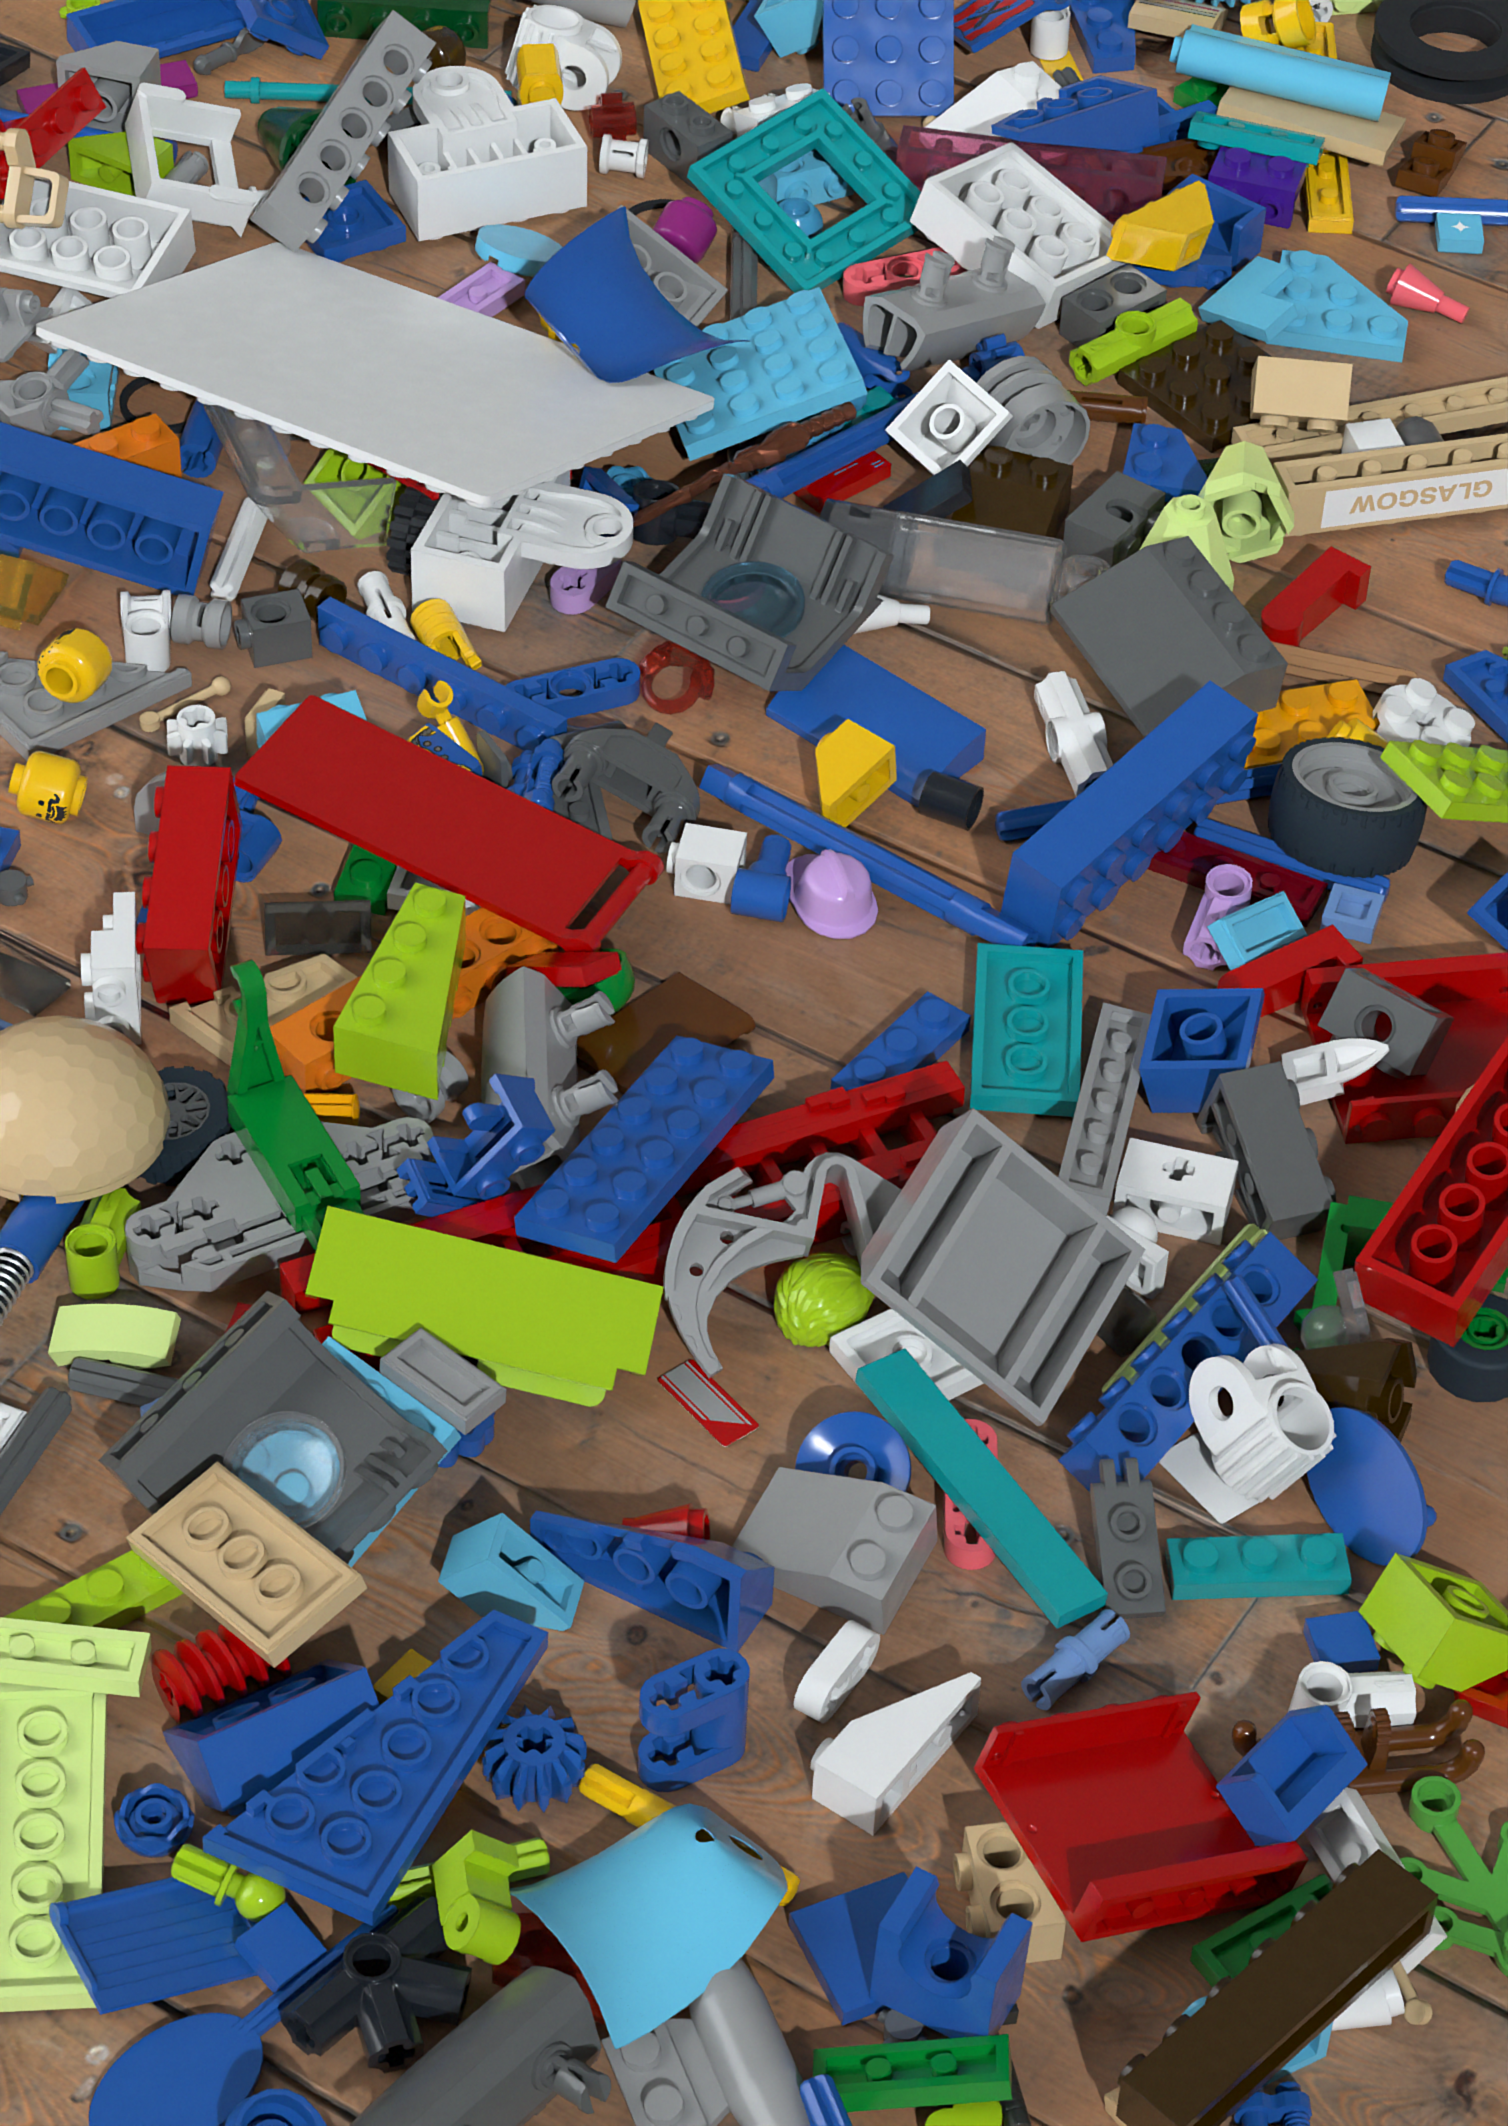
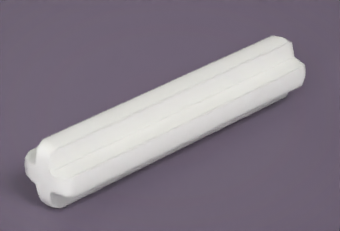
M250 496L243 501L210 582V587L212 588L210 595L213 599H223L231 602L236 598L269 516L267 510L269 504L264 498L257 500Z

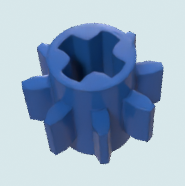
M1002 333L985 338L976 344L978 352L970 355L969 367L977 369L982 377L986 371L1001 361L1017 356H1025L1022 347L1016 341L1006 343L1005 334Z

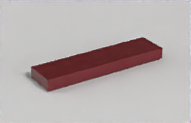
M1183 832L1178 843L1169 852L1158 851L1151 859V863L1147 868L1153 872L1205 890L1206 876L1211 869L1224 864L1240 866L1250 873L1253 880L1250 905L1284 891L1304 927L1308 926L1325 899L1328 883L1187 832Z

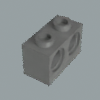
M1128 264L1063 297L1059 335L1076 347H1080L1114 330L1116 318L1121 313L1127 311L1148 313L1166 303L1167 289Z

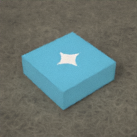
M1436 214L1435 234L1438 252L1482 254L1484 235L1481 215Z

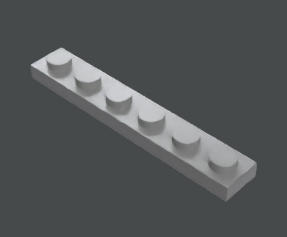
M1107 1003L1102 1005L1058 1176L1059 1179L1104 1216H1107L1136 1098L1141 1077L1139 1066L1151 1019V1014Z

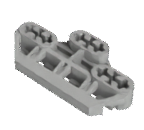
M405 1117L373 1128L321 1121L360 1184L361 1209L365 1215L398 1223L419 1216L415 1214L412 1204L418 1198L407 1196L404 1189L410 1180L400 1179L396 1169L407 1158L437 1163L427 1144L433 1137V1132L425 1121L418 1118ZM235 1132L222 1136L211 1143L167 1201L132 1214L125 1225L129 1272L141 1286L181 1291L212 1292L278 1268L280 1263L316 1253L304 1232H295Z

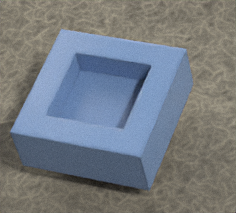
M1334 883L1322 915L1320 930L1333 924L1346 939L1371 944L1382 913L1385 895Z

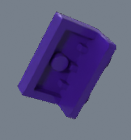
M1221 146L1209 173L1208 181L1266 207L1264 224L1288 229L1293 221L1295 202L1305 179L1307 163L1293 161L1284 156L1272 157L1252 153L1239 147L1227 148Z

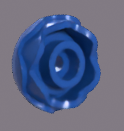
M153 1783L145 1788H138L128 1793L124 1797L120 1809L114 1814V1826L121 1843L133 1853L147 1858H160L177 1851L190 1837L194 1825V1813L191 1811L185 1796L177 1789H170L160 1783ZM153 1821L159 1822L157 1824H150Z

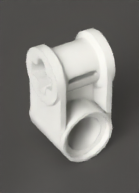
M163 590L161 595L131 596L128 591H121V623L126 663L147 665L148 671L165 672L171 663V590Z

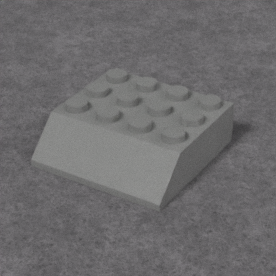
M973 1108L942 1126L863 1251L861 1255V1284L1036 1426H1040L1046 1421L1146 1249Z

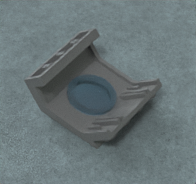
M723 474L704 524L693 541L660 574L633 561H623L605 607L767 691H802L884 601L877 596L894 554L733 474Z

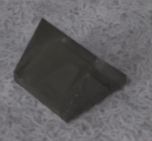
M1125 1284L1099 1328L1097 1335L1120 1357H1126L1134 1352L1157 1326L1156 1311Z

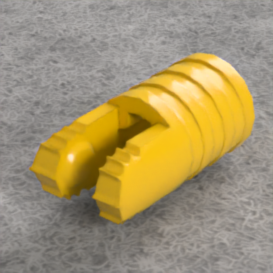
M430 599L420 604L411 614L410 623L420 643L455 661L462 657L467 666H470L474 671L482 666L479 655L448 602L442 599Z

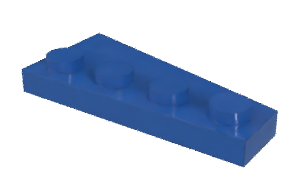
M1071 0L1069 5L1071 13L1070 23L1093 74L1134 70L1136 57L1135 29L1127 28L1129 12L1134 5V0Z

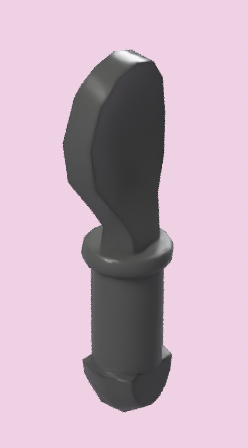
M245 27L239 32L233 44L224 42L221 47L205 55H199L193 63L194 70L200 75H210L211 71L229 62H235L239 55L248 54L256 50L266 41L256 38Z

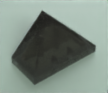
M370 900L264 903L266 956L372 953Z
M0 939V997L35 1017L71 988L70 979Z

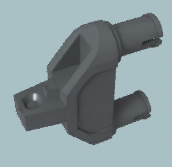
M656 722L647 737L633 729L600 728L581 732L573 737L565 747L563 754L565 763L552 780V789L559 798L566 786L571 787L564 801H578L583 796L589 782H592L652 816L653 818L643 830L642 839L646 847L650 849L656 837L661 838L654 851L657 853L668 852L671 843L675 842L680 831L684 830L685 824H694L700 812V797L691 775L679 756L665 748L673 732Z

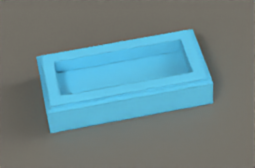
M1284 891L1220 918L1207 926L1230 971L1308 936Z

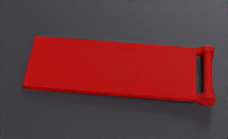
M309 695L235 775L234 784L237 787L450 892L464 895L466 900L559 945L565 952H600L601 941L644 887L655 883L664 871L663 861L658 855L648 850H630L314 695ZM619 865L626 868L629 874L585 929H568Z

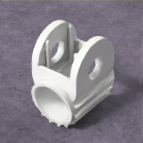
M534 5L532 8L527 7L526 11L523 12L506 67V79L510 80L512 86L517 90L519 89L516 60L519 49L523 44L553 43L559 53L564 93L561 107L573 111H582L595 106L605 95L608 85L616 78L622 65V51L617 39L603 26L584 19L579 13L571 9L556 5Z
M1281 1344L1260 1346L1248 1354L1244 1363L1235 1357L1227 1355L1215 1356L1202 1361L1193 1372L1189 1386V1404L1194 1422L1205 1444L1212 1451V1462L1217 1473L1232 1488L1233 1492L1237 1491L1245 1495L1246 1500L1252 1497L1257 1498L1262 1503L1268 1497L1272 1500L1275 1499L1334 1449L1331 1442L1337 1435L1334 1433V1420L1331 1411L1323 1397L1316 1391L1315 1384L1304 1363L1290 1348ZM1221 1387H1224L1232 1397V1415L1224 1416L1219 1408L1218 1392ZM1284 1395L1282 1405L1278 1406L1280 1396Z

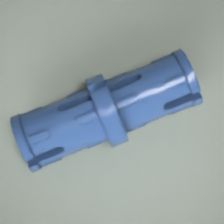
M1104 1609L1074 1637L1066 1636L1055 1645L1054 1654L1021 1681V1687L1027 1699L1032 1702L1038 1695L1043 1693L1044 1696L1036 1702V1707L1048 1710L1056 1700L1078 1681L1081 1683L1088 1682L1097 1673L1098 1664L1130 1638V1631L1124 1619L1120 1616L1111 1626H1108L1107 1623L1115 1617L1116 1612Z

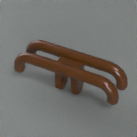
M1463 1699L1453 1701L1447 1714L1441 1719L1419 1725L1391 1727L1388 1710L1386 1708L1370 1709V1716H1368L1364 1730L1355 1731L1348 1711L1334 1712L1368 1764L1347 1786L1348 1788L1356 1789L1360 1796L1412 1791L1415 1783L1427 1776H1440L1457 1784L1474 1774L1485 1756L1483 1744L1476 1739H1469L1462 1744L1459 1754L1446 1762L1385 1769L1389 1752L1440 1746L1461 1735L1468 1727L1473 1716V1707L1468 1701ZM1240 1720L1232 1729L1233 1746L1242 1757L1262 1739L1256 1737L1257 1729L1251 1721Z

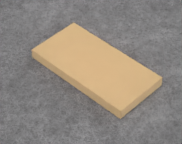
M1233 86L1229 87L1220 100L1216 114L1325 137L1323 149L1377 166H1383L1402 135L1406 118L1381 111L1379 122Z
M218 1461L126 1537L131 1549L274 1668L367 1589L361 1574Z

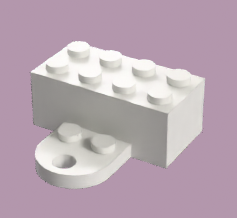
M446 66L427 72L418 84L414 83L413 110L422 125L388 132L389 193L418 241L437 240L452 234L479 231L480 228L486 225L522 222L528 218L552 213H565L571 209L587 206V145L557 99L513 106L499 82L483 70L467 66Z
M570 471L556 476L552 481L542 482L530 487L522 494L512 495L495 502L489 508L472 507L465 503V499L450 493H444L411 548L412 611L430 599H442L450 604L459 622L505 632L543 563L574 569H595L611 565L622 559L629 552L633 544L632 514L622 502L611 496L571 487ZM601 534H613V535H616V536H613V537H603V536H599V535H601Z

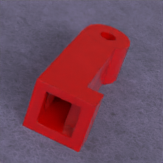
M1331 546L1264 607L1261 612L1262 631L1270 641L1300 647V641L1342 604L1356 610L1366 601L1372 566Z
M1332 924L1227 972L1218 981L1217 989L1263 988L1265 997L1260 1016L1263 1017L1301 1001L1306 969L1359 965L1363 963V957Z

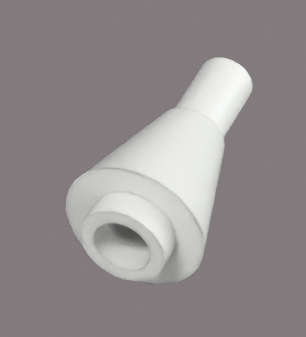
M878 594L877 597L884 601L854 634L898 625V623L927 625L930 620L929 605L903 604Z

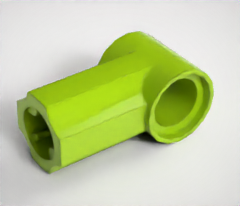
M119 1188L110 1193L92 1198L80 1226L71 1230L66 1236L65 1252L68 1281L71 1291L78 1297L97 1300L111 1295L119 1287V1265L126 1252V1221L132 1214L142 1210L140 1201L128 1194L126 1188Z

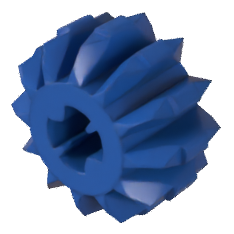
M524 1705L520 1712V1718L517 1719L505 1715L484 1748L485 1756L482 1758V1773L485 1776V1780L492 1783V1791L495 1793L497 1800L513 1796V1804H515L518 1812L527 1802H536L544 1813L549 1805L550 1798L568 1803L569 1797L572 1795V1787L579 1786L581 1779L585 1775L584 1760L587 1758V1745L583 1735L576 1734V1726L572 1717L556 1720V1714L551 1705L541 1715L532 1714L529 1708Z

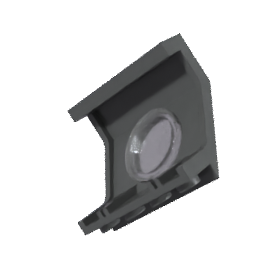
M266 1291L98 1461L151 1515L155 1514L218 1461L348 1564L353 1557V1549L370 1532L378 1531L392 1519L396 1512V1505L411 1489L421 1487L433 1477L438 1469V1462L448 1451L432 1434L401 1417L336 1359L298 1320L301 1315L286 1299Z

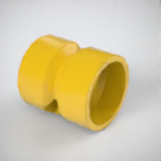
M1260 0L1245 4L1241 8L1240 24L1243 37L1280 46L1284 45L1292 49L1315 43L1316 23L1309 0H1275L1274 3L1270 0Z

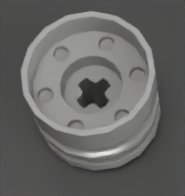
M1017 356L1001 361L986 371L978 380L977 384L1013 415L987 445L1002 446L1012 451L1040 458H1050L1069 465L1081 454L1089 438V417L1085 408L1068 390L1063 388L1061 381L1052 374V371L1046 364L1036 357Z

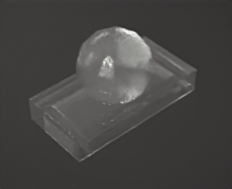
M1353 1268L1333 1272L1340 1307L1336 1305H1321L1311 1310L1303 1319L1301 1341L1306 1349L1372 1340L1357 1272H1353Z

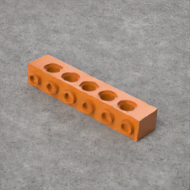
M482 907L467 915L466 944L458 989L455 992L452 1020L464 1016L470 1009L486 1001L494 988L507 977L506 966L541 952H559V945ZM362 975L270 1026L284 1076L292 1075L302 1093L331 1092L352 1078L335 1073L333 1026Z

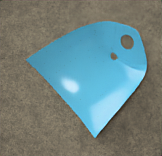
M689 1803L672 1807L599 1854L563 1872L531 1885L511 1888L510 1895L519 1899L542 1920L577 1964L600 2007L615 2049H618L649 2033L680 2012L705 1992L709 1981L716 1973L730 1969L745 1954L786 1894L788 1886L781 1866L770 1854L707 1807ZM704 1829L714 1838V1841L699 1842L695 1838L696 1833ZM730 1837L738 1839L749 1846L762 1860L744 1852L732 1842Z

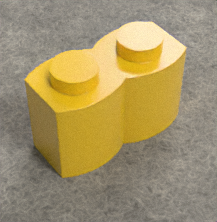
M553 43L523 44L519 49L516 60L519 83L516 98L517 106L554 98L561 105L564 90L559 53Z

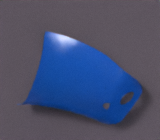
M625 206L595 222L563 246L537 272L525 290V298L565 346L597 378L609 383H619L637 378L651 370L700 351L729 343L750 342L748 340H723L705 333L669 303L640 264L630 239ZM571 344H575L576 346H578V348L580 349L579 354Z

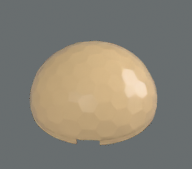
M64 1015L32 1018L0 1031L1 1197L20 1202L21 1195L55 1197L56 1204L83 1201L123 1187L144 1173L154 1163L163 1150V1141L170 1122L168 1095L163 1080L149 1057L128 1037L100 1022Z

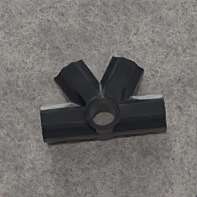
M419 1895L376 1932L362 1933L352 1938L345 1946L343 1960L282 2010L281 2023L287 2029L292 2042L307 2055L316 2054L321 2057L356 2027L368 2067L380 2069L385 2074L406 2069L412 2061L423 2056L424 2043L415 2016L458 2026L467 2001L472 1968L435 1960L449 1948L444 1938L443 1926L440 1923L437 1899L434 1896L425 1898ZM373 1973L378 1974L379 1976L370 1977L364 1976L362 1974Z

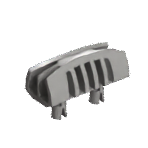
M994 236V241L987 238L981 268L963 272L959 275L950 276L955 262L954 258L947 253L934 250L933 256L927 252L925 254L920 283L865 297L863 310L865 348L881 350L889 356L906 357L900 363L902 371L945 364L948 360L956 361L970 357L972 353L978 352L976 344L988 337L1004 333L1006 343L1023 339L1039 321L1046 303L1036 287L1008 271L1015 244L1006 238Z
M525 966L503 979L486 999L481 1062L482 1103L499 1105L502 1102L500 1096L495 1094L489 1082V1079L495 1073L534 1078L535 1092L556 1130L543 1143L545 1147L544 1154L535 1162L520 1166L513 1173L521 1190L545 1183L580 1144L579 1119L581 1115L590 1114L619 1101L612 1094L618 1091L617 1085L613 1077L606 1070H600L595 1075L578 1082L577 1038L580 1035H587L606 1025L610 1026L615 1023L610 1016L615 1011L606 994L599 991L593 994V996L572 1005L544 974Z

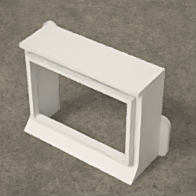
M150 83L139 84L125 122L136 197L191 209L192 221L226 227L230 226L242 237L258 197L250 190L238 188L231 139L241 117L240 109L186 100V94L177 88ZM153 136L209 146L216 185L208 187L160 178Z

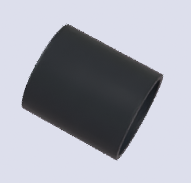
M933 771L928 777L920 796L919 814L969 831L980 813L984 789L981 786Z

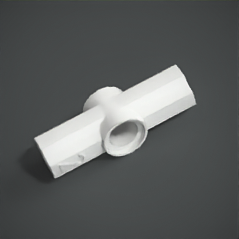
M1065 671L1048 673L1042 682L1035 685L1034 699L1046 725L1045 734L1049 756L1053 763H1062L1077 797L1113 766L1107 751L1105 724L1099 712H1090L1076 679L1067 676Z

